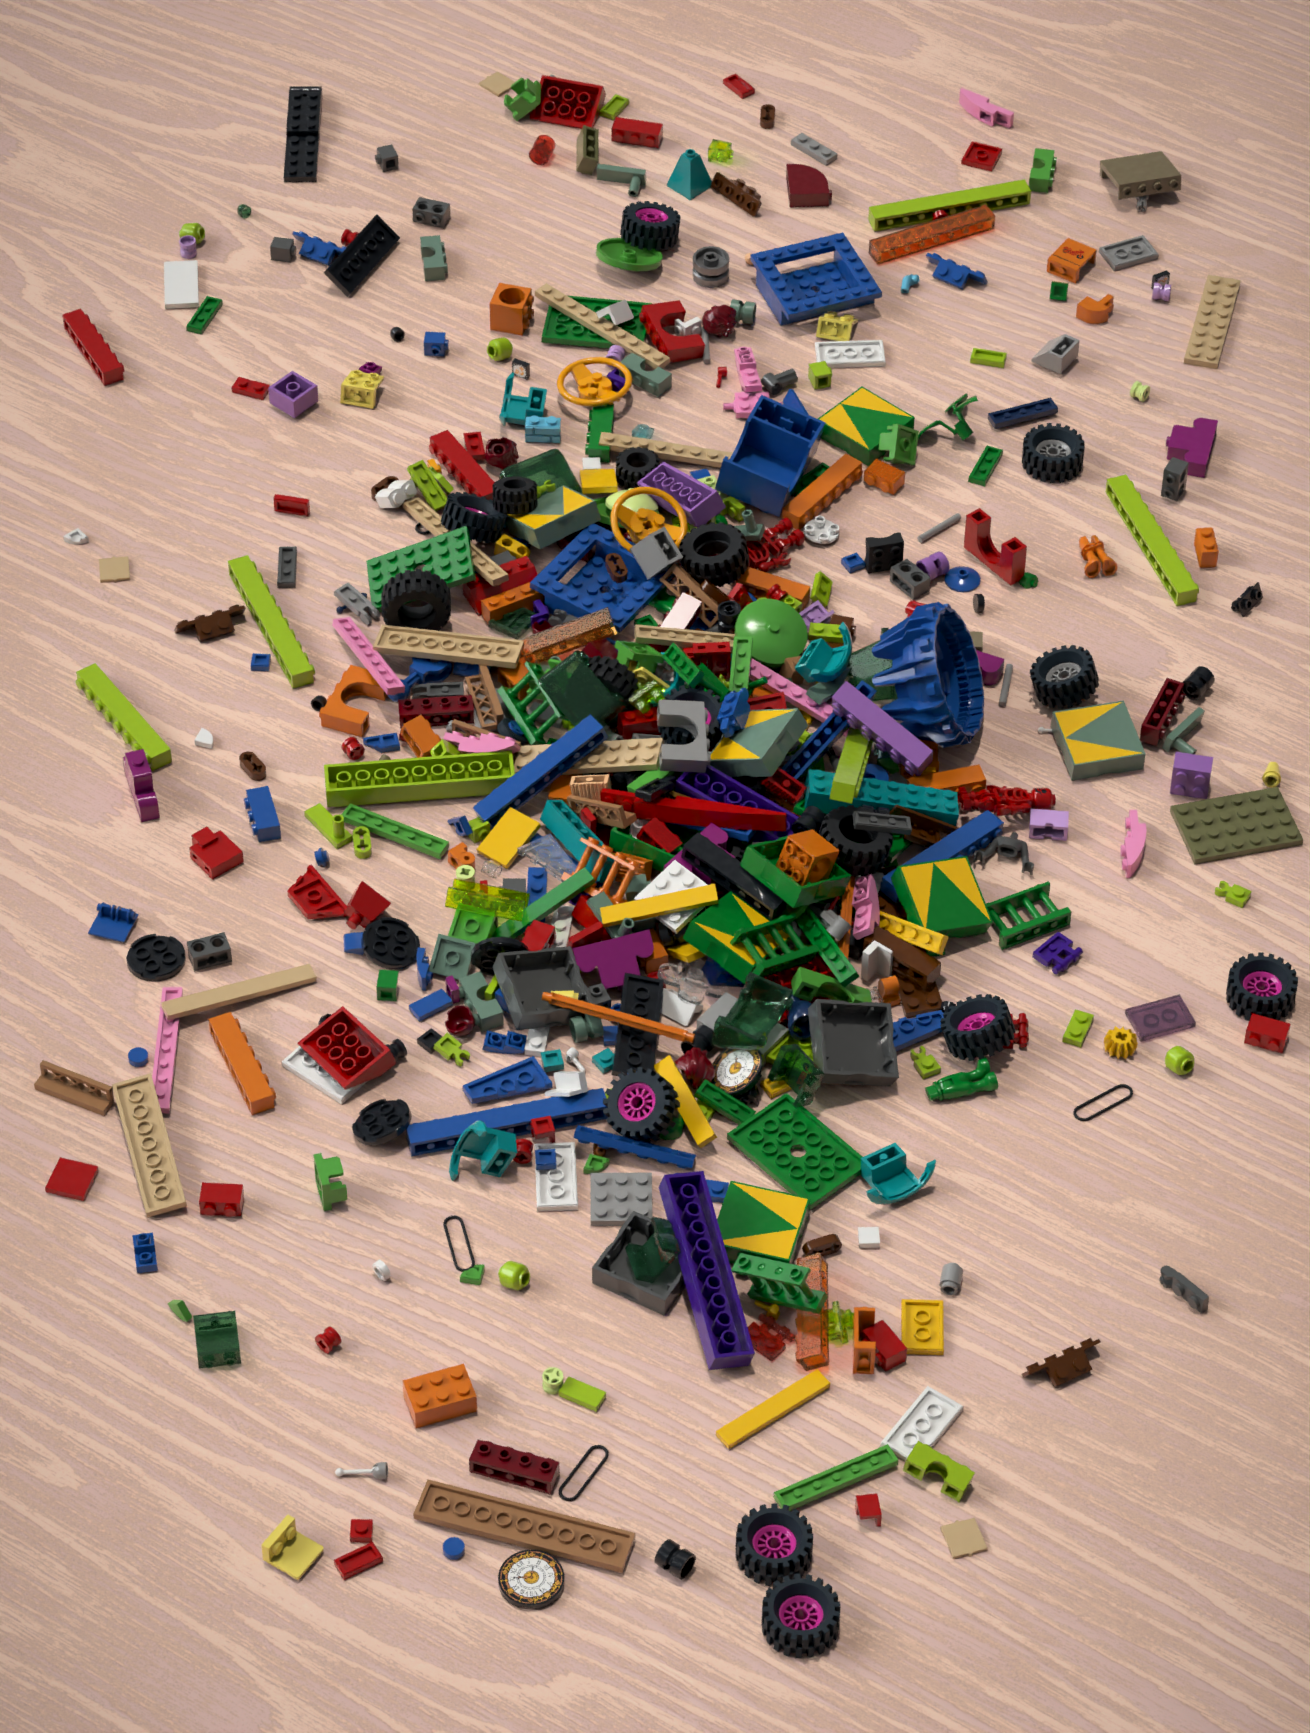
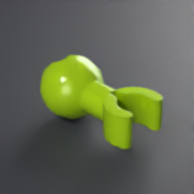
M547 480L544 482V485L537 486V498L543 492L555 491V483L551 484V480Z

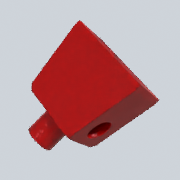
M362 881L355 889L344 911L350 917L346 924L351 929H356L358 925L366 928L368 924L374 922L386 911L391 902Z

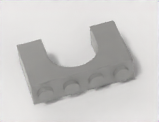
M659 700L657 708L658 726L684 728L691 732L695 738L693 742L685 745L661 744L659 754L660 771L706 772L707 765H710L711 755L707 754L710 740L706 739V735L709 733V724H705V721L708 719V710L704 708V702Z
M725 992L697 1019V1028L700 1025L711 1028L718 1038L716 1046L724 1050L742 1042L755 1045L764 1056V1067L768 1063L766 1062V1055L789 1035V1029L773 1020L755 1036L739 1037L732 1034L727 1028L741 1015L742 1001Z

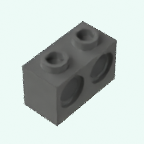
M419 197L412 208L413 222L444 228L451 217L450 203Z
M1172 457L1164 468L1161 496L1174 501L1180 498L1186 489L1188 462Z
M908 559L891 567L890 581L911 599L914 600L930 591L929 575Z
M225 932L187 941L188 956L194 971L232 962L231 948Z

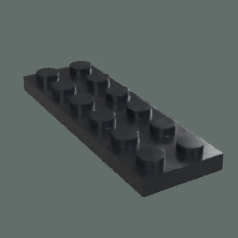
M376 214L325 270L324 274L348 297L400 237Z
M625 973L620 1012L659 1022L664 980ZM618 1023L612 1075L618 1076L621 1072L628 1075L627 1069L633 1068L637 1071L638 1067L653 1070L657 1034Z

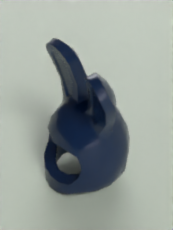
M782 986L780 990L785 993L790 1001V1008L787 1013L790 1035L798 1041L811 1038L808 1008L812 1003L800 1000L798 997L793 996L792 989ZM794 1026L801 1029L802 1033L795 1032Z

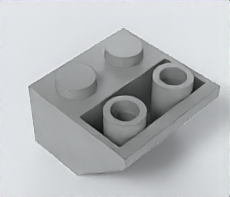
M1066 334L1052 339L1032 358L1031 362L1061 374L1078 357L1080 340Z
M665 527L649 534L630 548L631 553L648 580L669 570L673 564H679L683 558Z

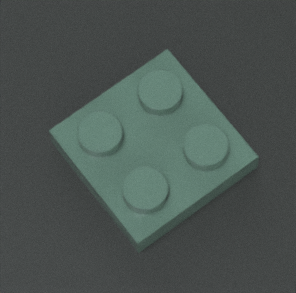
M438 934L430 963V972L446 977L452 975L454 979L458 980L468 976L472 964L471 950L476 943Z

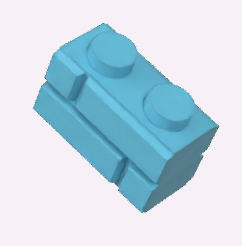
M554 416L526 417L525 442L560 443L561 418Z

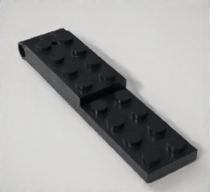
M290 86L284 182H317L322 86Z

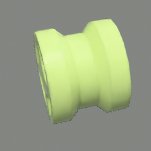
M1136 381L1130 390V396L1133 398L1137 397L1140 401L1144 402L1148 398L1151 388Z
M462 865L456 869V884L459 888L470 889L475 885V870L472 866Z
M551 1367L543 1372L542 1386L546 1393L552 1395L559 1393L564 1384L563 1372L560 1369Z

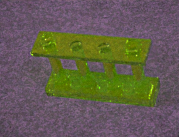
M454 878L453 887H448L445 907L521 922L524 909L528 907L530 893Z

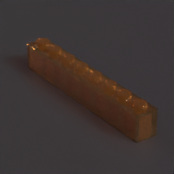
M983 205L869 240V254L879 265L994 229L995 215L987 205Z

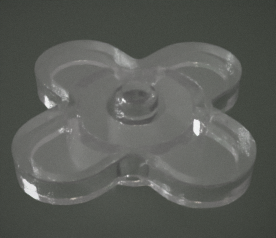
M697 959L690 963L683 961V963L679 962L678 965L664 963L660 965L657 973L658 979L664 980L665 984L677 987L679 999L689 1005L701 1004L705 995L720 998L729 989L727 981L715 976L713 970L710 972L708 964L702 959Z

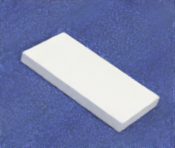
M197 260L164 262L165 309L199 307Z
M883 340L815 342L816 361H825L830 368L885 367L886 365Z
M300 1046L282 1061L284 1068L341 1105L367 1083L364 1082L345 1090Z
M575 1142L535 1143V1150L555 1149L557 1169L536 1170L535 1161L537 1212L578 1210Z
M927 1386L882 1440L880 1447L888 1444L894 1454L906 1462L917 1441L933 1448L962 1413L964 1406Z

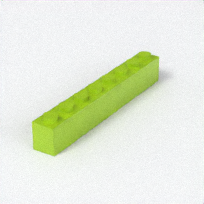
M96 663L76 672V685L78 689L84 691L87 699L94 703L97 711L103 713L105 720L113 725L114 730L122 735L126 744L129 743L133 751L144 749L152 771L172 762L171 749Z

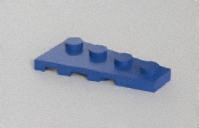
M939 1010L916 1015V1018L907 1019L906 1017L899 1018L897 1022H893V1043L896 1052L941 1033L940 1020L944 1018L943 1012Z
M532 1056L463 1085V1092L470 1102L475 1104L550 1089L553 1086L552 1081L535 1057Z

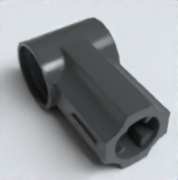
M793 368L776 375L767 373L761 379V384L772 395H777L783 387L798 382L796 371Z

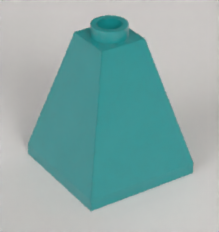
M688 149L685 153L681 154L667 182V187L689 200L711 188L712 183L700 155L695 150Z

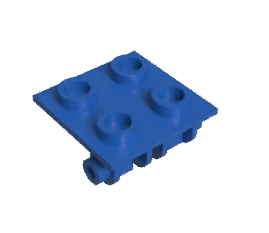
M104 902L98 903L97 911L99 913L88 934L124 943L139 914L134 912L133 909H126L121 906L117 908L116 905H113L111 908V905Z

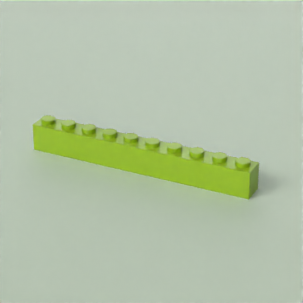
M1025 179L876 205L869 207L868 220L874 232L932 222L933 214L939 210H944L949 218L1028 205L1030 204L1031 190Z
M1127 475L1107 479L1106 494L1175 605L1181 606L1197 602V594H1199L1198 584L1194 583L1191 573L1186 570L1183 561L1177 556L1176 550L1170 545L1168 537H1165L1161 526L1157 524L1154 515L1148 510L1147 504L1141 499V495L1136 491L1134 483L1129 480Z
M248 555L229 560V575L292 688L295 689L314 683V666L309 664L306 652L303 653L300 641H296L293 629L290 630L287 618H283L280 606L277 607L274 595H270L267 583L264 584L262 574L257 572L255 562L251 561Z
M849 727L829 799L852 804L853 799L858 798L873 745V740L868 741L865 739L859 729Z

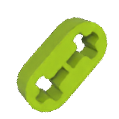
M364 826L356 827L352 833L354 853L357 858L366 859L372 853L370 831Z

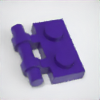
M1057 932L1033 952L1032 957L1046 967L1053 963L1055 966L1052 968V972L1057 975L1059 972H1064L1070 963L1076 962L1083 953V950L1080 947H1077L1075 950L1072 949L1073 941ZM1063 954L1067 956L1064 959L1060 958Z

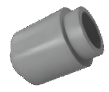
M948 1263L942 1268L939 1285L944 1294L954 1295L960 1289L963 1269L958 1264Z

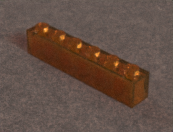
M608 607L520 639L524 640V649L519 662L521 664H524L526 661L540 663L553 656H559L586 646L591 641L602 640L616 635L617 631Z
M821 1253L797 1258L798 1266L811 1269L806 1279L810 1289L825 1292L828 1296V1263ZM827 1298L819 1314L796 1309L797 1318H795L797 1335H795L797 1352H795V1358L805 1371L829 1365V1304Z

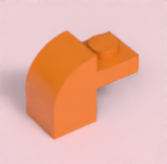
M1107 294L1099 302L1087 296L1077 304L1076 318L1089 324L1105 323L1108 321V313L1114 308V296Z

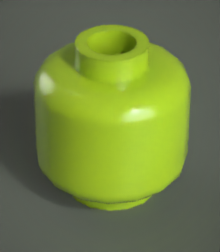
M186 223L179 231L180 238L186 235L193 236L196 239V244H200L205 238V229L199 223Z
M505 337L492 339L487 347L488 355L495 361L508 359L513 350L511 342Z
M1175 1046L1166 1053L1165 1065L1177 1075H1184L1192 1071L1195 1058L1191 1052L1182 1046Z
M508 1261L499 1269V1280L504 1287L518 1291L526 1287L530 1281L529 1270L524 1264Z

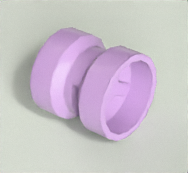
M190 235L181 237L179 239L181 257L185 259L194 258L197 255L195 237Z
M1154 283L1152 299L1169 301L1171 285L1166 284L1163 286L1160 283Z
M612 345L608 350L606 358L620 362L625 356V350L619 345ZM607 365L609 368L615 369V367Z

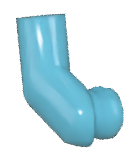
M913 274L904 276L901 292L908 293L910 286L919 283V276Z

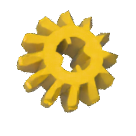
M1115 1026L1113 1030H1108L1107 1035L1104 1037L1105 1052H1109L1110 1057L1116 1056L1117 1059L1120 1057L1127 1059L1128 1055L1133 1056L1138 1045L1135 1033H1132L1131 1029L1125 1030L1124 1026L1119 1029Z

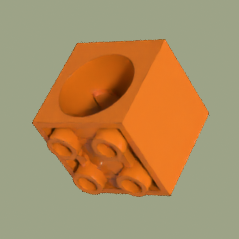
M499 283L489 303L490 330L523 336L525 329L529 328L530 319H533L534 316L532 288Z
M812 829L787 836L776 866L789 877H793V880L799 885L804 886L807 885V882L815 883L828 879L840 850Z

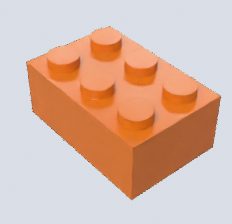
M464 1363L402 1380L403 1396L416 1429L477 1412V1396Z

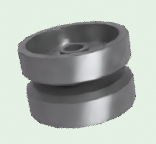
M714 246L698 249L693 255V280L698 285L708 288L724 285L729 278L730 258L728 253Z

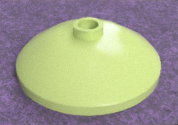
M621 490L611 494L606 498L605 505L612 510L616 500L628 490ZM647 494L632 496L622 504L635 512L640 508L658 511L657 502Z

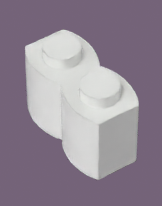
M396 480L387 489L380 490L375 498L380 508H397L405 500L414 497L417 489L413 480Z

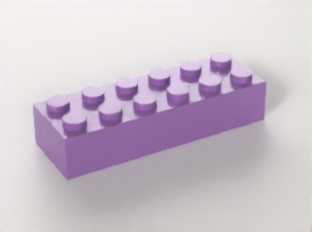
M665 462L661 463L637 482L639 487L657 488L674 497L683 508L687 522L697 528L702 524L706 525L710 519L720 514L726 507L717 490ZM647 494L657 502L658 506L678 517L675 509L666 500Z
M845 681L832 696L833 712L837 716H843L847 719V723L853 729L858 728L865 739L868 741L873 740L880 751L889 753L891 755L890 758L896 764L901 763L905 766L904 769L908 774L920 776L932 763L933 750L849 682Z

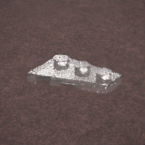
M551 834L517 848L519 855H525L530 859V862L535 865L539 864L545 868L547 873L561 882H564L561 879L564 872L572 874L577 868Z

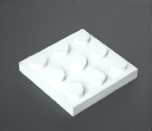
M674 860L634 899L649 898L706 886L707 884ZM704 907L661 915L655 918L677 934Z

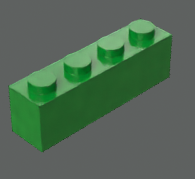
M614 404L593 407V410H589V420L591 421H588V432L590 433H587L586 442L589 444L585 446V455H588V457H600V462L609 463L610 446L599 445L601 432L613 433Z

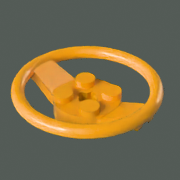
M590 357L577 360L566 366L557 379V389L563 398L573 404L587 407L612 405L615 401L619 402L632 385L630 370L621 362L606 357ZM606 364L619 369L625 376L623 388L619 392L612 391V382L608 378L602 376L599 372L592 374L585 365ZM570 372L578 385L579 398L569 394L564 388V380Z
M637 487L630 489L616 500L611 511L610 522L613 534L620 545L630 553V548L633 546L621 534L618 522L627 529V533H629L632 542L635 544L649 534L665 527L677 548H679L681 540L687 534V518L683 508L674 497L657 488ZM639 494H651L661 497L671 504L677 512L680 527L664 523L665 518L653 510L640 508L635 512L622 504L630 497Z

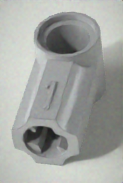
M831 909L820 914L821 924L838 941L852 927Z

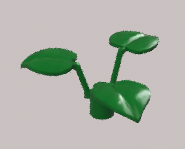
M966 393L945 410L946 413L953 408L952 414L956 413L959 422L954 425L956 429L951 428L940 420H936L920 431L918 439L928 429L942 425L954 435L958 434L962 440H965L974 432L965 421L962 411L971 402L978 401L977 396L975 395L967 399L968 394Z

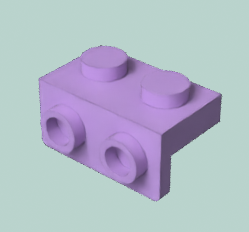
M817 600L799 614L803 618L807 627V634H809L810 622L829 624L835 612L833 610L827 612Z

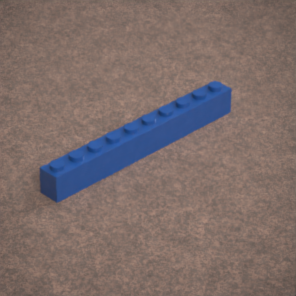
M603 1088L592 1089L569 1097L557 1096L413 1123L406 1128V1139L412 1157L454 1149L464 1130L478 1120L483 1121L488 1128L514 1133L516 1137L531 1134V1119L551 1115L555 1129L605 1120L609 1118L604 1115L603 1109L608 1108L603 1104V1098H606Z

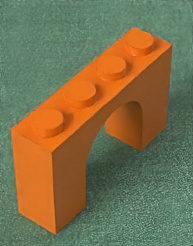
M350 665L348 670L344 671L341 681L336 684L333 694L329 695L326 705L320 709L319 718H321V726L363 737L370 726L369 712L349 707L344 702L351 697L360 695L385 701L388 695L367 669Z

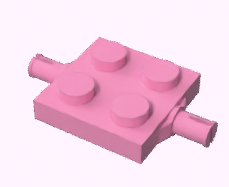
M769 392L735 393L733 403H723V410H734L736 418H748L760 396L763 395L769 398Z

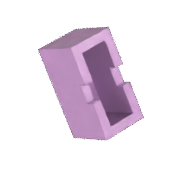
M1031 809L1029 838L1044 839V837H1052V840L1067 841L1069 811Z

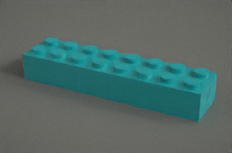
M808 770L805 781L807 788L804 791L805 809L808 806H815L828 814L831 810L837 809L840 806L854 805V807H858L864 804L871 805L874 809L877 807L889 808L891 811L895 805H900L953 826L957 824L959 817L957 792L915 786L913 784H902L894 781H883L875 778H863L858 798H854L851 804L829 799L835 773Z

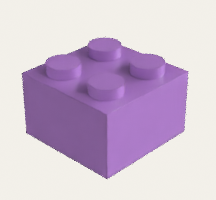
M291 371L268 387L270 404L293 418H296L318 402V386L294 371Z
M1176 752L1170 794L1207 799L1213 757Z

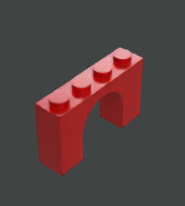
M680 300L643 305L639 314L640 322L643 323L647 334L650 335L653 345L656 346L658 351L670 357V362L703 357L705 343L699 334L675 336L663 329V327L675 325L676 319L684 322L686 310Z
M980 508L967 514L964 548L1010 586L1020 581L1025 574L1027 546L1014 537L1001 545L1000 553L991 539V517Z

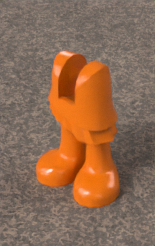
M1096 535L1091 536V543H1089L1086 536L1080 537L1079 547L1081 555L1085 561H1088L1084 568L1085 575L1088 578H1094L1101 569L1105 576L1113 575L1117 571V563L1104 552V543Z

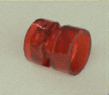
M548 135L538 136L529 152L530 160L537 165L547 164L556 147L555 141Z

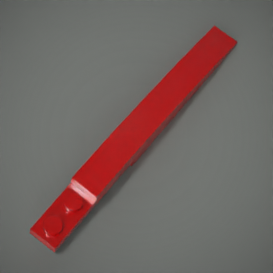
M602 788L600 791L602 802L621 805L624 811L636 813V817L640 819L652 820L656 817L662 822L704 827L713 823L719 828L787 830V813L678 795L675 799L658 797L652 802H646L641 798L635 797V793L607 788Z

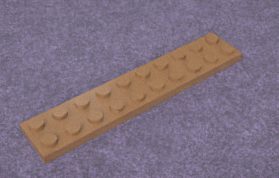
M429 1479L413 1513L414 1519L532 1550H541L551 1555L623 1573L635 1540L634 1532Z

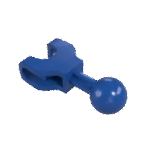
M412 657L413 664L409 666V676L404 680L400 679L405 685V692L388 695V697L392 701L398 702V700L409 697L410 688L416 683L443 682L452 672V663L444 660L430 662V659Z

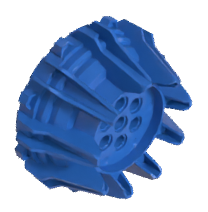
M936 602L917 606L911 616L880 635L881 641L872 648V654L876 658L892 660V668L874 675L872 678L873 685L876 687L895 686L898 697L897 700L883 706L881 709L894 720L903 721L900 725L920 740L936 742L943 748L969 744L974 735L980 730L984 715L983 679L972 637L961 616L948 603L941 604Z

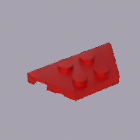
M309 865L307 872L303 876L300 875L296 883L287 890L288 897L307 919L348 916L344 912L347 905L312 865Z

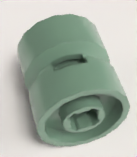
M732 299L730 307L736 310L735 321L739 322L742 320L743 323H754L756 303L749 301L743 303L742 300Z
M585 1014L584 1018L580 1015L569 1018L570 1032L575 1043L586 1041L588 1037L593 1039L603 1036L601 1018Z

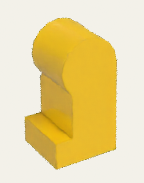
M503 534L495 543L494 556L507 550L516 559L530 556V550L527 546L506 534Z

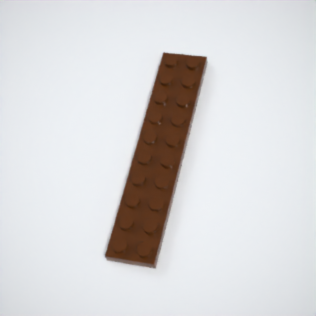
M897 866L882 868L877 872L887 875L896 869ZM879 890V910L907 921L906 911L901 902L896 904ZM909 943L910 945L919 948L924 953H926L924 948ZM892 970V976L895 975L899 982L900 1003L906 1018L940 1010L942 999L936 981L925 989Z

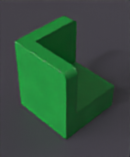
M379 969L376 986L377 1000L397 1001L398 971Z

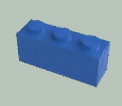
M264 786L246 790L247 798H244L245 809H249L247 811L249 822H253L251 825L253 836L257 835L259 843L281 839L280 823L269 787Z

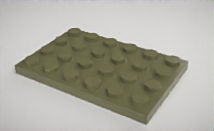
M1278 787L1170 806L1171 815L1194 865L1303 845L1302 835Z

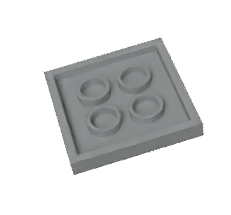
M591 1173V1226H623L633 1211L652 1219V1173Z

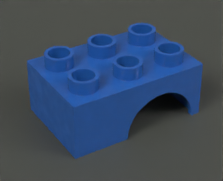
M761 395L746 420L743 432L729 460V457L725 456L722 461L715 490L725 493L728 497L731 496L755 506L764 513H771L780 517L782 508L788 503L817 452L826 422Z

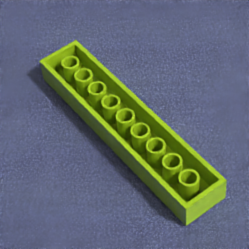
M512 750L324 765L327 807L348 806L350 803L353 805L489 795L494 789L498 788L515 774Z

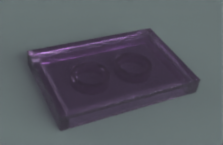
M1180 994L1125 1009V1015L1141 1042L1196 1026V1021Z

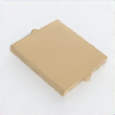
M497 71L479 82V86L499 97L509 92L511 85L515 81Z
M113 556L112 558L99 559L100 583H116L117 581L130 580L128 556Z
M975 1518L963 1521L956 1520L955 1523L940 1526L953 1559L964 1556L972 1557L973 1554L987 1551L986 1543Z

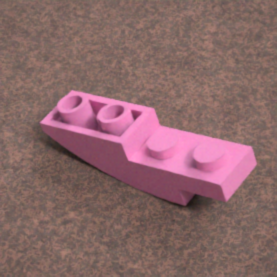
M963 88L960 89L959 103L973 117L992 127L995 124L1009 129L1013 126L1014 112L989 103V98Z
M751 347L734 349L742 391H762V384Z
M453 731V733L445 732L443 738L457 746L461 754L511 750L513 754L521 749L515 739L510 737L502 739L494 733H488V735L481 733L479 739L471 735L469 738L464 737L463 734Z
M1129 810V817L1125 818V829H1129V831H1127L1124 845L1120 847V855L1124 856V859H1122V870L1126 871V878H1131L1141 863L1145 848L1146 823H1138L1137 810Z
M872 873L855 880L852 906L856 910L853 936L856 940L872 934L874 928L879 926V900Z

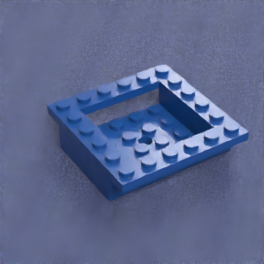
M843 232L750 254V260L756 268V286L781 326L819 317L824 313H828V311L840 312L872 304L875 302V299L882 297L881 289ZM834 251V261L784 274H780L775 266Z
M594 523L585 527L530 582V588L545 595L544 605L547 606L549 614L554 616L553 613L556 609L564 610L567 614L601 626V634L608 637L614 630L620 633L666 586L660 579L667 571L648 580L633 554L620 545L613 532ZM627 540L632 546L636 545L635 543ZM596 545L595 555L566 585L560 583L559 581ZM616 553L622 557L628 570L625 582L616 583L611 579L605 566V558L608 554ZM672 573L667 578V581L670 582L676 575Z

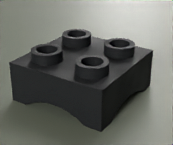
M900 532L884 538H866V557L864 562L866 563L865 568L868 574L888 571L891 567L903 561L904 540Z

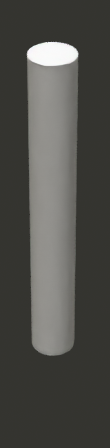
M702 327V340L705 343L703 360L705 364H709L708 332Z
M960 514L953 515L917 537L918 541L922 543L961 520Z
M1007 664L999 699V706L1001 707L1006 706L1013 671L1012 664Z

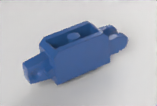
M741 688L739 692L731 691L724 697L717 721L725 738L731 737L735 731L745 728L751 711L750 705L747 702L749 693L746 688Z

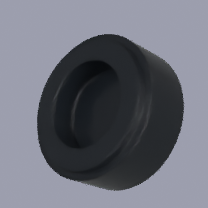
M974 594L973 596L975 612H982L985 608V599L982 594Z

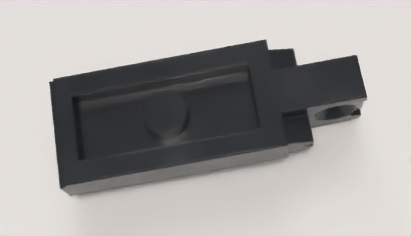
M669 775L663 779H654L636 789L635 797L641 798L646 802L654 801V799L665 795V793L675 788L676 776Z

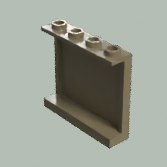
M1162 151L1100 161V177L1110 178L1118 188L1119 200L1181 190L1182 175Z

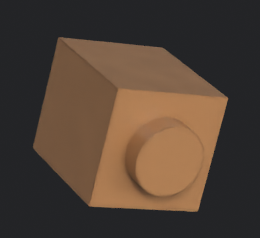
M801 656L785 658L784 664L778 673L796 685H801L804 681V678L794 669Z

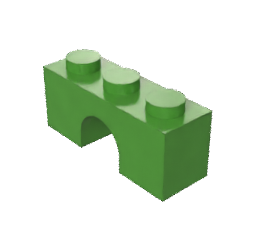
M1035 148L1033 168H1031L1029 177V188L1031 191L1048 193L1049 187H1052L1057 157H1054L1055 150Z

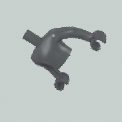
M1013 832L1010 837L997 836L985 851L977 850L974 852L973 862L980 860L982 864L997 848L998 853L1006 857H1015L1018 852H1021L1022 873L1028 871L1030 875H1033L1034 864L1029 862L1027 843L1017 839L1018 834L1016 832Z

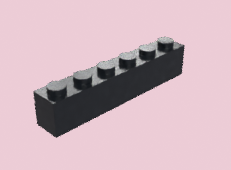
M697 833L683 845L681 857L727 891L733 892L769 920H774L786 909L787 903L741 867L738 859L733 858L724 849L712 843L707 837Z

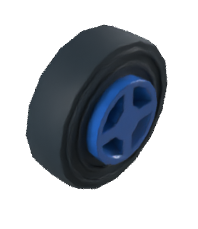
M504 718L497 725L500 735L521 742V746L528 741L516 721Z

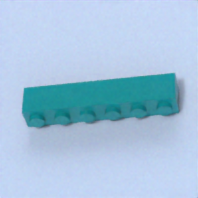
M563 800L546 801L540 820L579 862L587 847L585 843L580 841L581 837L585 839L592 837L600 841L598 845L602 846L604 844ZM596 849L593 850L585 867L590 873H592L601 854ZM607 857L596 881L600 883L605 882L615 861L614 859Z

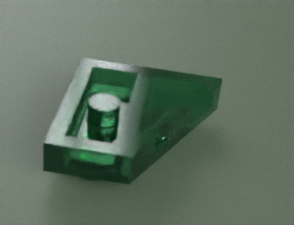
M522 607L514 612L504 614L500 620H489V627L518 640L531 627V616L537 613Z

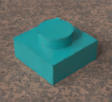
M609 1048L592 1056V1062L603 1074L612 1070L614 1053Z
M560 1049L541 1052V1061L545 1072L564 1069Z

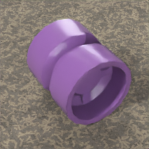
M940 551L916 562V566L929 575L930 581L937 576L948 573L950 570L947 557Z

